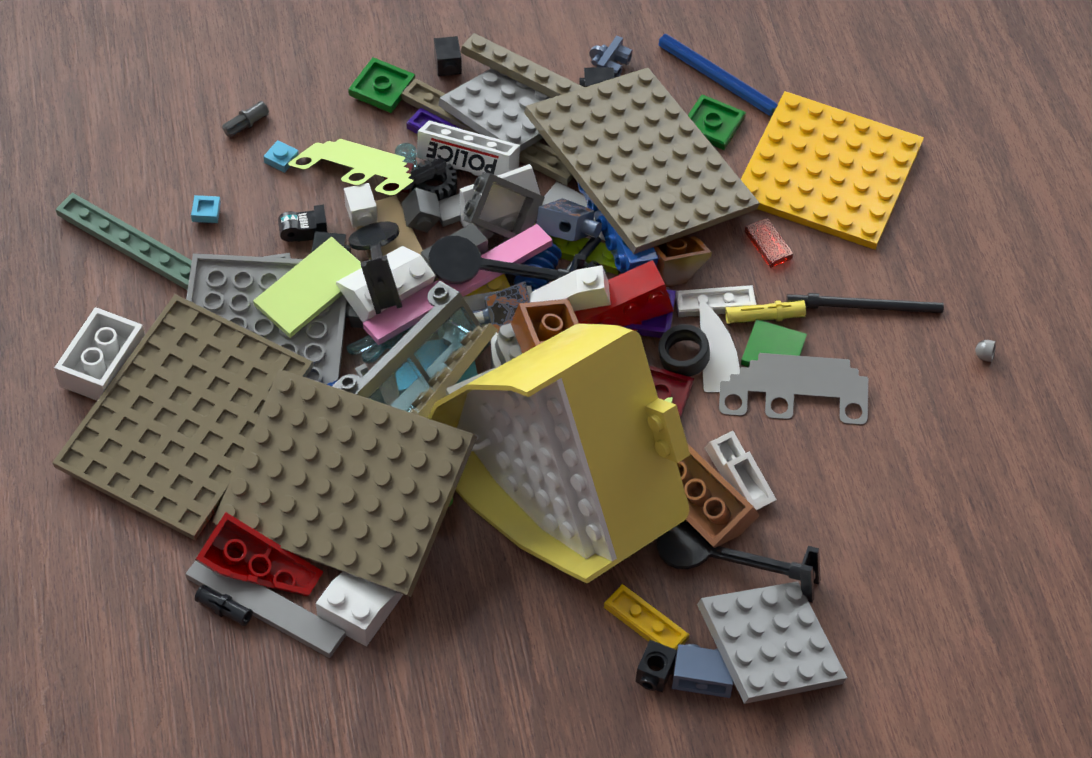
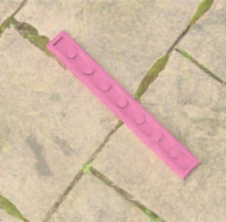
M536 224L486 252L481 257L521 264L551 247L553 242L552 238ZM479 270L472 280L463 284H450L439 279L402 300V308L397 309V306H392L363 322V327L372 339L380 345L417 324L434 307L428 302L427 295L439 281L459 291L464 297L504 273Z

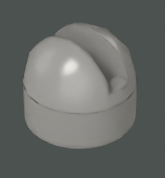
M980 341L975 348L978 358L983 361L992 362L996 341Z

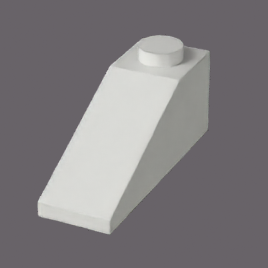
M602 265L578 269L531 292L530 302L569 299L574 311L611 305L609 282Z

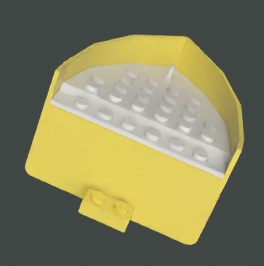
M576 324L438 400L428 416V419L473 433L477 436L456 487L457 493L469 507L519 548L585 583L594 580L683 522L689 514V504L677 463L690 456V451L677 405L658 398L641 337L634 330L618 325Z

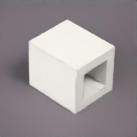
M369 183L344 188L345 206L352 227L376 223L377 206Z

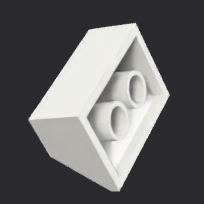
M530 164L498 175L502 179L540 195ZM493 183L479 218L511 231L514 228L526 197ZM474 184L460 189V222L463 227L471 224L464 221V208L466 203L472 200L475 192L473 190ZM476 226L487 239L496 235Z
M404 246L387 254L401 301L434 282L436 275L420 254ZM362 268L336 282V285L362 322L376 316Z

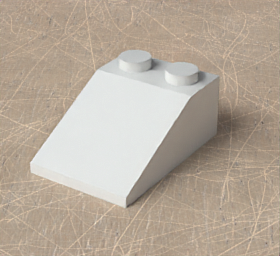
M342 572L330 583L316 602L317 616L344 630L346 636L367 647L403 594Z

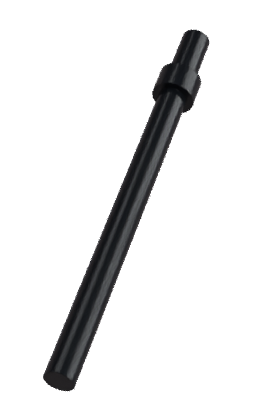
M808 293L807 295L787 294L786 302L804 300L805 306L811 309H818L819 306L930 313H943L944 303L830 297L819 296V293Z

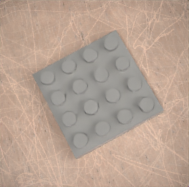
M491 68L440 97L438 106L481 135L520 145L521 152L543 138L524 114L525 107L551 97Z
M798 581L701 598L697 606L744 704L840 685L847 679L806 596L802 595L801 586Z

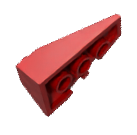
M227 512L224 513L195 561L218 575L304 596L310 595L323 573L322 570L296 554L282 549L281 545Z

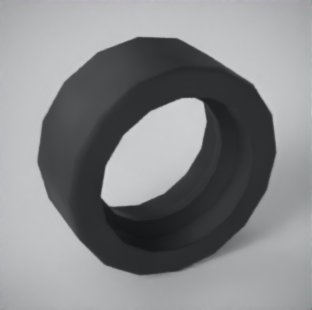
M680 324L671 327L659 340L658 351L663 368L667 371L690 377L705 369L710 360V347L706 334L700 328L693 325ZM692 341L699 345L700 352L693 359L677 361L670 357L669 349L677 342Z

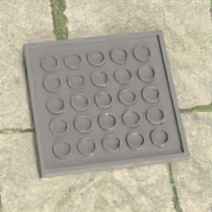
M193 253L186 300L313 361V368L306 378L324 384L339 380L346 304L348 302L344 295H341L291 338L257 309L253 303L254 299L303 259Z

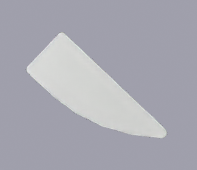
M701 302L699 304L700 328L706 334L710 347V360L705 369H703L704 391L720 392L721 381H730L731 374H740L737 351L729 332L720 318L706 302Z

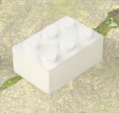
M95 307L54 367L59 386L98 400L145 336L143 325Z

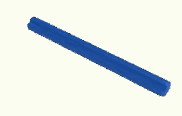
M668 34L660 37L658 45L769 116L773 115L778 106L775 101Z

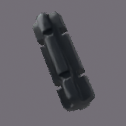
M438 158L432 161L431 165L428 163L410 171L411 176L408 178L412 179L413 182L403 190H408L414 187L413 184L418 185L433 178L434 174L438 176L446 171L445 163L442 159Z

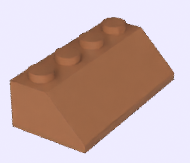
M688 444L690 456L677 463L689 504V514L685 520L716 548L740 536L760 515L754 506Z

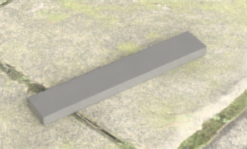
M197 561L185 573L186 579L199 586L206 585L221 595L228 594L232 596L231 600L248 609H252L254 617L328 658L333 655L346 637L344 630L262 585L218 575Z

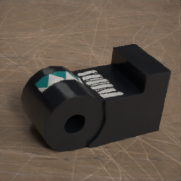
M324 204L314 206L312 211L298 213L288 211L282 213L278 217L281 239L287 242L314 240L315 232L327 233Z

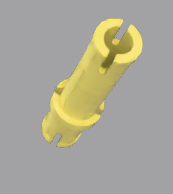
M804 300L783 303L781 301H774L772 304L725 307L727 324L756 321V319L761 321L775 319L777 322L785 318L806 317Z

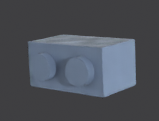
M678 644L672 689L730 698L733 679L718 648L712 650L701 648L695 644Z

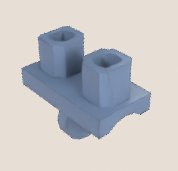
M616 36L609 47L606 45L593 46L589 55L594 66L613 67L614 78L621 75L623 67L616 62L628 65L632 59L633 50L623 46V38Z

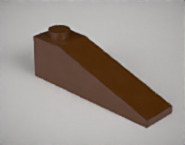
M683 236L653 247L659 258L656 267L667 288L686 283L711 257V251L695 236L690 238Z

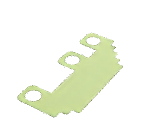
M339 139L336 142L327 141L324 144L315 143L288 163L296 168L307 169L320 159H325L352 167L354 169L343 176L341 180L353 185L363 184L375 174L387 177L388 179L375 188L377 192L387 195H395L413 182L412 179L408 178L411 174L406 173L409 168L404 167L407 163L402 162L405 157ZM303 157L312 159L311 163L307 165H297L296 161ZM354 173H363L365 175V178L360 181L349 180V176ZM388 183L399 184V188L394 191L383 190V186Z

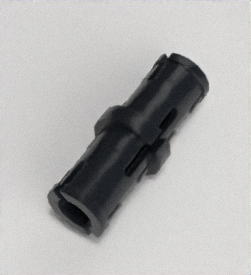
M206 585L200 586L195 594L196 602L213 609L215 614L220 617L226 616L242 626H246L252 618L253 610L231 600L232 596L228 594L221 595Z

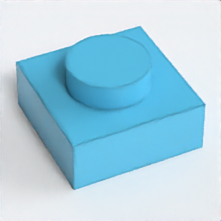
M277 140L263 156L264 163L285 173L290 168L289 161L298 156L299 152L297 149Z
M194 195L191 212L192 222L218 223L221 206L220 197Z

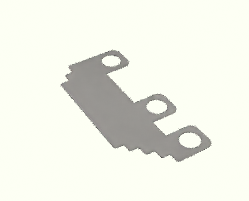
M759 353L757 361L751 360L749 367L740 368V374H731L730 381L720 382L719 410L723 414L744 415L747 412L748 391L766 392L765 413L770 418H791L793 416L794 394L839 397V417L843 423L864 424L868 419V378L859 376V370L850 367L849 359ZM730 394H736L741 398L742 405L737 410H730L725 405V398ZM778 397L785 399L788 403L787 411L782 414L775 413L771 409L773 399ZM850 403L860 405L862 408L861 417L858 419L847 417L845 414L846 406Z

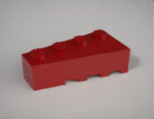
M653 260L608 280L611 305L574 311L579 324L618 325L621 327L674 312L665 283Z

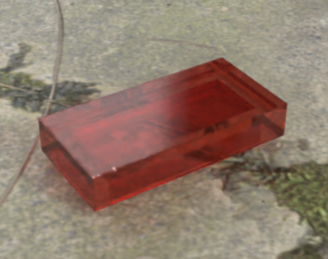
M768 218L745 226L744 232L770 268L793 258V252Z

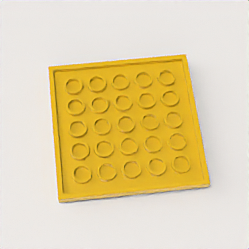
M784 91L741 181L759 201L760 204L757 209L876 250L922 146L924 137Z

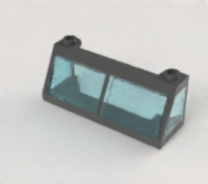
M439 281L427 295L428 302L434 307L362 378L354 374H348L341 377L333 387L409 412L414 408L411 404L413 399L421 391L424 393L430 387L427 383L437 371L441 372L447 366L444 364V361L449 354L463 346L460 341L464 335L470 330L473 331L477 326H482L461 293ZM490 341L484 347L481 353L490 345Z

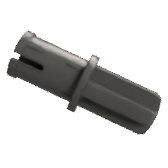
M259 101L249 109L239 111L238 116L223 124L222 129L225 135L232 137L247 127L252 128L253 123L269 115L268 107L263 101Z

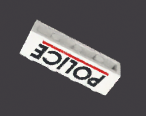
M428 121L418 130L417 158L429 159L430 163L433 159L440 158L446 161V166L451 164L453 169L468 171L476 176H481L482 172L498 176L519 168L520 145L433 121Z

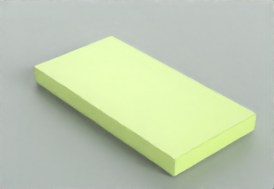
M331 236L254 299V306L291 338L343 295L336 282L361 269V262Z

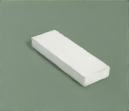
M753 285L675 292L678 317L700 316L699 304L701 302H706L716 314H725V307L756 305Z

